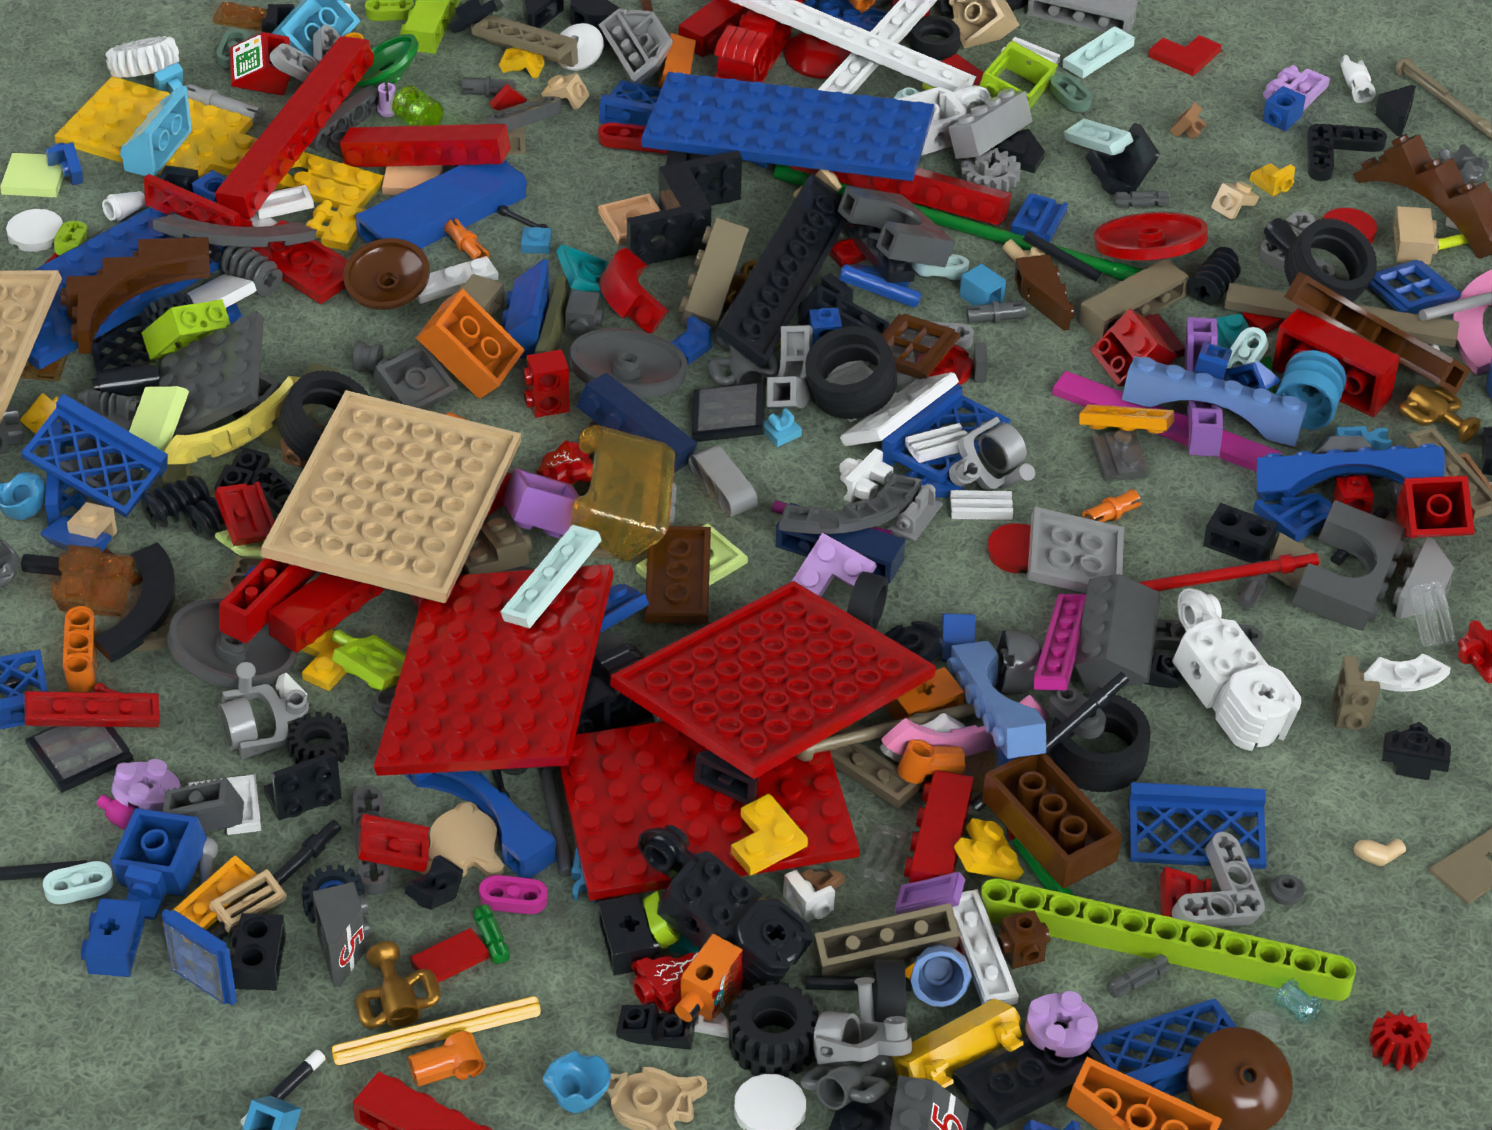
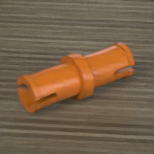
M454 218L453 222L449 220L446 223L444 231L456 242V247L461 252H466L472 260L484 256L489 258V251L478 242L477 236L472 231H468L458 219Z
M1130 489L1115 498L1107 497L1102 500L1101 504L1084 510L1082 517L1090 515L1087 519L1100 522L1116 521L1121 518L1122 514L1141 506V501L1133 503V501L1140 499V495L1136 490Z

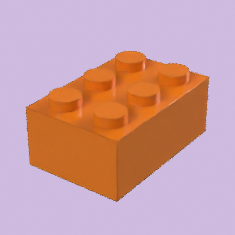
M463 288L440 305L416 337L479 399L500 386L525 351Z

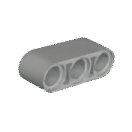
M716 445L689 456L688 462L694 476L697 475L696 479L708 494L712 493L710 495L723 513L727 512L725 515L728 518L757 507L758 499L753 486L720 446Z

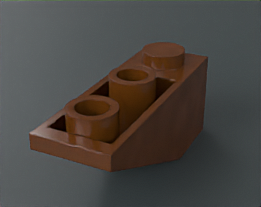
M1050 254L1016 258L1014 279L1021 297L1063 331L1069 330L1070 319H1074V306L1072 302H1068L1066 286L1064 283L1061 284L1059 268L1057 265L1054 266Z

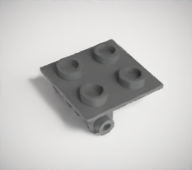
M89 388L85 391L81 390L78 398L79 402H83L84 406L127 431L131 427L139 405V401H135L134 397L114 393L110 396L108 392L101 393V391ZM66 424L63 427L64 431L71 432L70 427Z

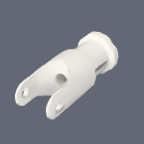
M1344 55L1340 66L1349 89L1353 90L1354 101L1356 103L1371 102L1375 98L1376 92L1374 85L1370 83L1371 77L1367 67L1362 60L1355 63L1350 61L1348 55Z

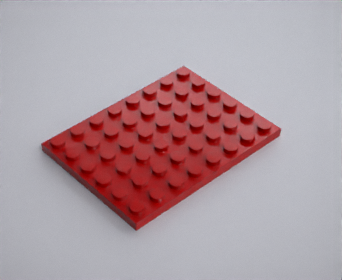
M611 564L581 566L531 628L504 621L500 611L534 570L459 575L446 603L422 598L373 766L377 776L568 766L614 575Z
M792 581L612 674L610 686L752 779H755L934 678L936 666L797 582Z
M665 721L577 734L569 765L559 766L589 901L667 889L672 879L653 868L645 860L638 846V838L642 832L650 828H664L666 825L676 826L686 834L689 840V847L687 849L693 854L709 851L740 877L749 875L731 854L732 844L754 833L741 817V807L746 804L694 781L696 755L699 752L709 750ZM830 750L815 753L813 759L808 762L801 761L794 756L758 777L756 800L770 794L808 837V846L755 874L859 857V845Z

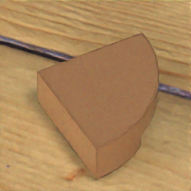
M808 869L799 873L804 880H808L812 884L815 892L828 886H832L835 890L845 882V875L829 869V872Z

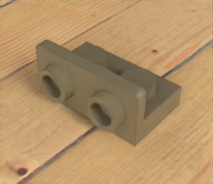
M1355 656L1343 657L1333 692L1332 706L1336 728H1348L1350 730L1368 729L1379 695L1380 683L1378 681H1364V671L1359 670L1358 660Z

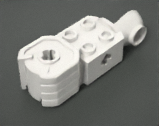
M961 85L954 92L936 87L897 100L935 104L934 116L921 154L922 156L953 146L948 127L956 123L958 117L972 113V108L984 105L985 100L991 97L986 88L977 85Z
M1194 588L1184 589L1178 599V614L1186 633L1172 660L1173 664L1206 709L1211 707L1214 709L1217 722L1234 745L1248 751H1253L1255 743L1256 747L1268 746L1275 741L1278 735H1280L1278 739L1284 741L1300 709V694L1282 671L1266 663L1236 621L1221 618V606L1214 595H1207Z

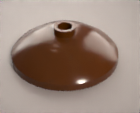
M396 238L379 239L365 244L351 255L344 268L343 280L349 296L358 304L370 309L389 310L410 303L423 292L429 281L430 267L426 255L415 244Z
M1229 1027L1210 1034L1195 1048L1187 1066L1186 1081L1190 1099L1195 1107L1222 1119L1218 1130H1267L1283 1117L1290 1104L1293 1081L1289 1064L1279 1047L1268 1037L1255 1030L1244 1027ZM1244 1071H1248L1251 1073L1252 1082H1248L1244 1079Z

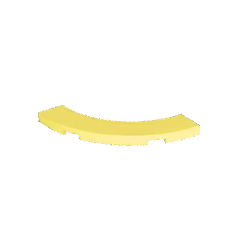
M288 376L282 385L264 402L229 424L203 433L175 435L163 451L168 454V464L195 463L198 460L197 458L211 455L214 458L239 448L259 437L274 426L272 421L279 417L281 407L290 389L301 377Z

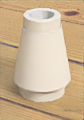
M141 191L110 194L102 203L103 212L110 221H121L146 206L145 196Z

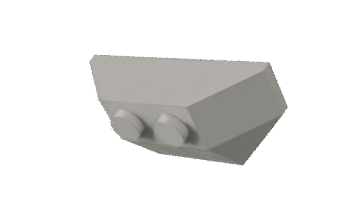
M619 8L599 24L600 29L629 76L638 84H642L645 80L651 78L662 67L673 43L672 38L653 11H627L626 9Z

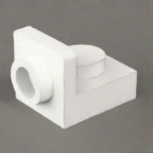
M797 870L784 875L783 897L804 920L809 922L815 918L823 919L834 910L835 890L832 886L815 892L812 884L808 880H804Z

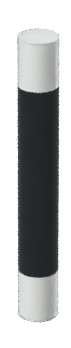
M315 1050L267 1096L284 1100L326 1060L324 1054L319 1050ZM247 1114L240 1120V1122H241V1124H242L243 1126H244V1123H245Z

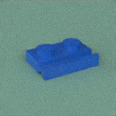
M1029 193L1011 224V232L1025 236L1027 231H1030L1050 243L1067 212L1068 203L1057 204L1055 199Z
M618 584L611 587L600 633L648 606L649 603L644 593L640 594L638 590L626 584Z

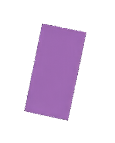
M960 872L901 885L894 911L899 915L951 903L952 907L959 906L965 878Z

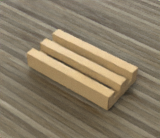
M266 869L210 901L209 908L212 912L215 911L217 913V919L220 923L223 922L225 924V930L229 934L233 931L234 927L240 926L241 914L234 918H231L232 916L275 892L274 895L243 912L263 914L284 902L287 894L269 870ZM265 882L269 884L230 908L224 909L223 906Z

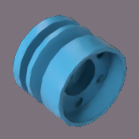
M1316 350L1302 351L1293 355L1288 361L1275 394L1284 397L1293 396L1300 401L1307 402L1301 428L1318 430L1327 426L1333 420L1346 385L1347 376L1344 367L1329 354Z

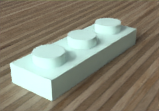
M1114 26L1063 59V68L1083 79L1133 47L1135 37Z
M1082 119L1063 132L1068 142L1110 155H1117L1123 152L1126 146L1134 142L1131 133L1087 119Z

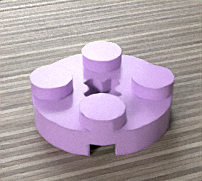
M151 759L148 762H123L118 764L111 791L114 798L127 807L128 803L139 806L138 809L163 812L165 792L168 789L172 790L174 787L178 789L181 784L176 775L167 769V764L164 761Z
M1066 991L1063 994H1047L1032 1000L1025 1023V1031L1030 1041L1043 1051L1045 1047L1055 1050V1056L1075 1057L1085 1053L1091 1047L1098 1029L1097 1018L1093 1010L1086 1003L1082 1002V997L1078 993L1073 991ZM1063 1022L1068 1027L1064 1029L1062 1025H1055L1054 1023Z

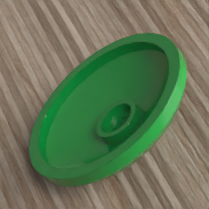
M402 34L385 40L371 48L374 54V63L355 87L366 88L369 85L378 87L382 83L393 84L400 80L402 74L409 68L417 54L419 47L417 38L412 34Z

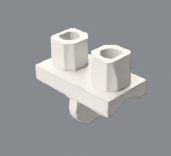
M875 448L863 461L861 459L846 458L840 463L839 468L842 474L840 480L846 484L848 491L844 496V500L850 503L856 498L870 501L875 498L878 490V484L873 481L886 486L893 474V467L882 462V451Z

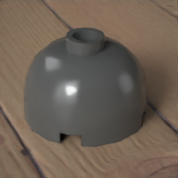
M1002 630L996 646V652L999 657L996 690L999 693L1011 695L1030 691L1034 687V676L1042 652L1041 646L1034 637L1026 632Z

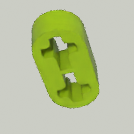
M367 0L365 2L366 18L372 21L407 20L409 10L414 8V1Z
M80 221L64 222L54 237V252L60 256L87 241V225Z
M657 890L645 897L643 903L650 929L656 941L665 949L680 941V934L657 915L658 902L664 895L660 890Z

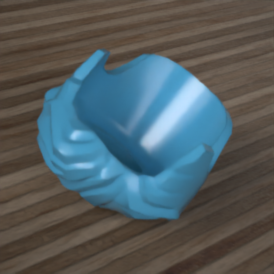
M21 472L8 483H0V511L8 518L14 520H25L36 515L44 503L46 486L43 479L34 473Z
M571 1051L551 1062L543 1076V1082L546 1088L553 1094V1097L557 1099L558 1105L569 1112L580 1113L595 1106L608 1089L611 1079L610 1067L599 1055L584 1056L577 1051Z

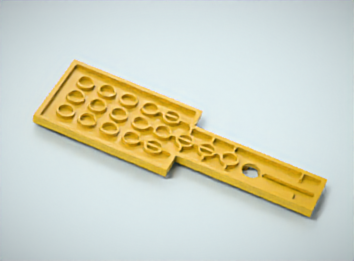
M111 76L54 135L55 143L67 144L73 142L77 150L123 163V159L120 156L122 145L130 139L135 129L147 118L148 113L171 93ZM188 98L192 132L165 165L198 170L199 178L212 170L229 176L258 139L246 135V132L253 126L252 118L213 105L205 106L201 102ZM303 152L291 168L302 167L307 169L308 172L301 171L294 176L287 173L275 190L279 191L306 185L314 202L322 203L323 200H329L333 205L332 207L337 209L340 204L363 209L382 187L384 176ZM163 167V168L161 169V171L158 173L159 175H161V173H162L164 167Z

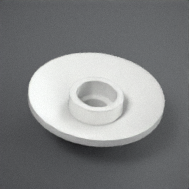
M585 23L575 24L560 33L561 35L577 39L578 63L573 67L558 63L561 67L573 71L583 70L593 65L601 56L604 48V39L600 31L593 25Z

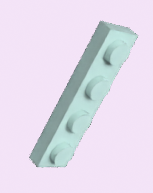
M572 525L500 611L503 620L531 628L601 542L599 533Z

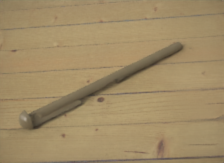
M1405 57L1397 62L1396 72L1399 76L1404 74L1409 76L1492 139V125L1489 121L1481 118L1450 95L1446 88L1415 66L1413 59Z
M966 703L933 712L913 714L912 717L907 719L915 724L922 725L934 720L942 713H946L954 719L976 714L972 704ZM903 719L866 728L859 726L838 731L796 755V757L801 761L808 762L813 759L815 753L884 737Z

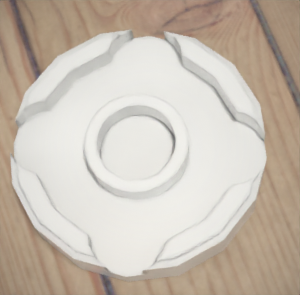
M46 209L26 210L8 221L6 227L7 237L12 246L13 244L17 245L19 250L37 252L47 250L53 247L54 237L63 222L59 215Z
M762 1074L752 1077L740 1086L735 1095L734 1115L738 1125L743 1130L745 1128L747 1130H796L805 1120V1095L792 1079L784 1076Z

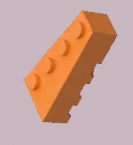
M1089 1057L1086 1058L1066 1105L1097 1130H1218L1222 1121L1217 1116Z

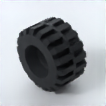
M767 981L765 986H761L759 983L752 985L751 991L745 989L740 993V999L734 1000L729 1015V1049H732L731 1055L735 1061L739 1060V1066L742 1069L747 1070L750 1067L751 1074L759 1076L760 1073L780 1074L787 1078L789 1077V1071L798 1074L802 1071L803 1064L805 1066L810 1065L812 1056H815L814 1031L819 1017L818 1008L816 1005H813V999L809 994L802 995L803 990L796 986L792 989L789 987V983L781 982V985H774V981ZM776 1025L788 1030L782 1033H768L760 1028Z

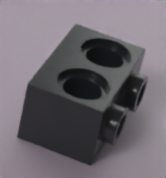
M1220 503L1206 525L1203 546L1248 563L1263 562L1275 543L1278 523Z
M241 914L240 926L234 927L232 934V946L235 948V954L230 955L235 989L277 991L286 940L284 915Z

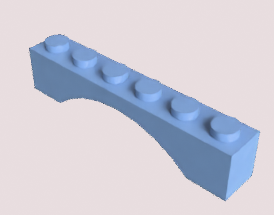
M1134 356L1129 367L1122 396L1123 401L1149 408L1178 400H1197L1213 403L1245 418L1257 428L1265 439L1292 447L1296 446L1308 404L1293 396L1284 397L1273 394L1263 388L1247 387L1237 381H1225L1214 378L1207 373H1195L1184 370L1178 365H1166L1155 362L1148 357L1140 358Z
M989 640L952 645V658L947 659L948 671L955 678L961 689L965 691L967 703L972 704L977 718L982 719L986 732H990L993 736L995 746L1001 748L1007 759L1046 753V722L1037 709L1015 702L994 688L998 683V653Z

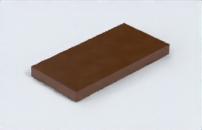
M649 526L645 593L649 605L645 607V623L708 624L711 527Z

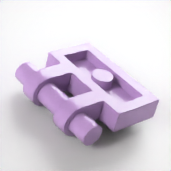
M1291 65L1289 68H1284L1278 74L1277 79H1273L1267 84L1263 96L1265 99H1268L1278 89L1285 86L1306 96L1305 110L1329 86L1330 78L1307 68L1300 73L1295 65Z

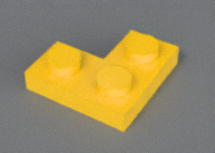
M333 629L328 630L318 637L315 642L302 649V651L315 656L313 661L302 671L303 680L327 691H330L347 673L342 666L332 661L335 649L342 647L340 644L332 641V636L336 631Z
M770 794L741 807V817L754 833L732 844L731 854L750 876L808 846V837Z
M972 818L965 827L971 839L961 837L954 845L966 871L1012 881L1018 880L1024 871L1017 860L1016 853L1009 846L1003 829L993 821Z

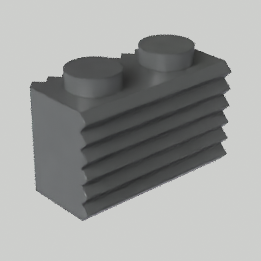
M226 777L218 778L215 781L211 780L210 782L205 781L203 784L199 782L195 785L193 783L191 786L186 785L184 788L182 786L178 789L174 787L172 790L168 789L165 792L163 812L198 817L204 832L231 828L242 824L244 801Z

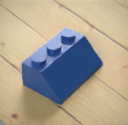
M541 260L516 278L513 291L507 292L506 306L509 310L503 311L502 324L505 327L504 330L525 349L520 358L527 359V355L536 354L535 350L550 302L549 260Z

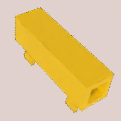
M994 998L912 1042L911 1053L903 1056H891L897 1078L899 1076L933 1080L946 1088L954 1083L953 1079H951L954 1070L1002 1047L1009 1052L1014 1051L1024 1045L1023 1041L1019 1040L1023 1036L1020 1029L1021 1018L1014 1006Z

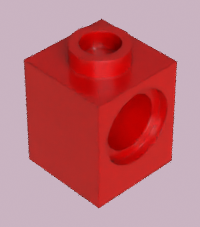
M1367 475L1337 477L1332 504L1336 500L1371 514L1374 494Z

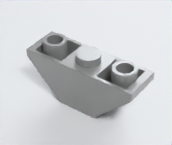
M1427 537L1423 548H1416L1411 562L1414 567H1407L1402 580L1404 588L1398 586L1392 604L1397 605L1396 618L1403 619L1441 609L1450 589L1454 567L1433 538Z

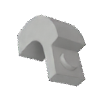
M810 325L781 326L778 377H767V407L770 409L804 408L809 402L811 392L806 377L805 362L813 343V327Z

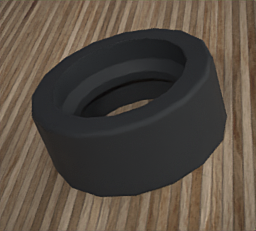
M941 16L923 17L910 31V49L933 59H947L955 55L959 50L960 28L954 21ZM938 35L947 39L929 40L924 38V36Z
M862 571L853 587L847 613L876 630L886 602L888 579L884 576Z
M876 960L873 975L875 979L873 982L875 1022L884 1023L886 1018L893 1016L906 1018L904 961Z

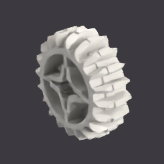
M166 36L150 37L116 45L106 52V63L111 75L114 77H136L158 72L179 62V50L174 38Z

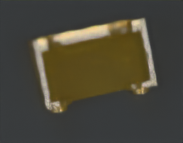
M594 425L584 429L579 437L580 450L585 454L594 452L591 490L574 501L572 505L571 526L575 525L597 531L601 538L599 546L621 561L627 562L659 542L668 530L675 451L664 442Z

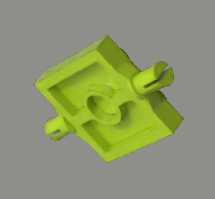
M341 629L334 632L332 641L340 644L342 647L335 649L332 661L342 666L346 672L366 681L373 689L383 691L398 684L406 656L404 652L375 634L366 638H356L349 636Z

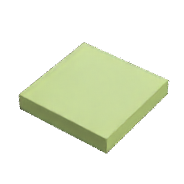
M12 153L0 186L1 194L57 197L64 177L61 164L48 166L46 154Z

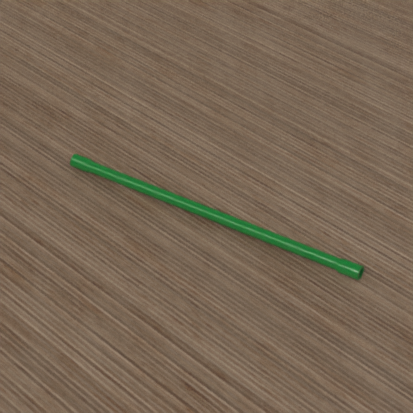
M777 164L774 172L775 179L794 185H803L810 176L808 173L790 169V166ZM839 182L842 187L838 193L843 196L846 186L852 185ZM913 204L936 225L1003 245L1012 239L1022 250H1031L1033 247L1023 241V235ZM1055 245L1101 271L1102 274L1112 276L1121 281L1144 270Z

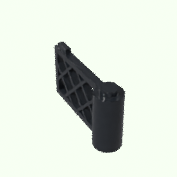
M142 316L131 318L108 331L110 334L105 338L99 336L93 340L92 354L97 378L92 379L94 390L101 391V393L108 392L110 396L114 393L129 397L142 395L145 387H160L157 362L155 359L150 360L141 333L146 329ZM141 326L134 333L127 331L128 328ZM118 337L126 339L122 343L115 341ZM134 343L142 345L139 349L131 347ZM106 347L113 349L109 354L101 352ZM122 353L129 355L125 360L118 358ZM139 359L149 362L143 364H135V362ZM109 364L117 366L116 368L103 370Z

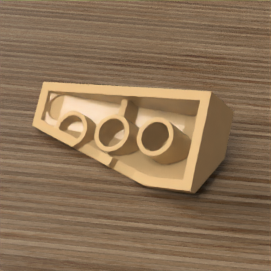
M949 0L954 14L952 21L960 28V41L964 48L1001 40L1019 26L1006 0Z

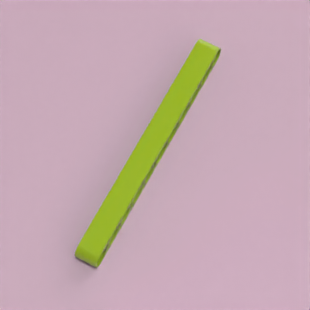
M990 879L983 884L981 889V899L991 923L1001 925L1002 918L1009 917L1015 913L1035 910L1040 922L1046 923L1052 937L1148 959L1163 954L1167 957L1170 964L1333 1001L1347 999L1352 991L1356 966L1349 958L1003 879Z

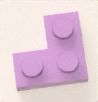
M822 533L792 581L822 597L833 578L853 588L862 571L873 573L877 565L872 560Z

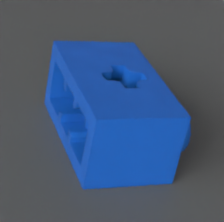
M100 898L97 911L92 912L89 918V938L84 939L81 946V959L86 960L88 974L130 977L145 924L142 902Z

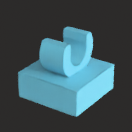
M178 62L154 73L155 89L172 93L183 84V69Z
M784 408L783 413L776 416L771 414L769 419L765 420L764 435L779 447L801 437L802 428L794 421V415L787 408Z

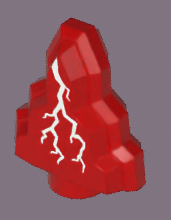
M566 440L555 451L545 454L542 459V465L537 469L536 473L537 475L573 484L577 481L588 482L594 480V474L597 469L593 461L588 458L589 455L585 451L586 448L583 444Z
M699 952L688 953L679 958L665 955L656 959L646 957L631 962V967L636 976V979L632 981V986L639 1001L643 1005L656 1004L662 1013L669 1014L674 1011L677 1004L681 1001V977Z

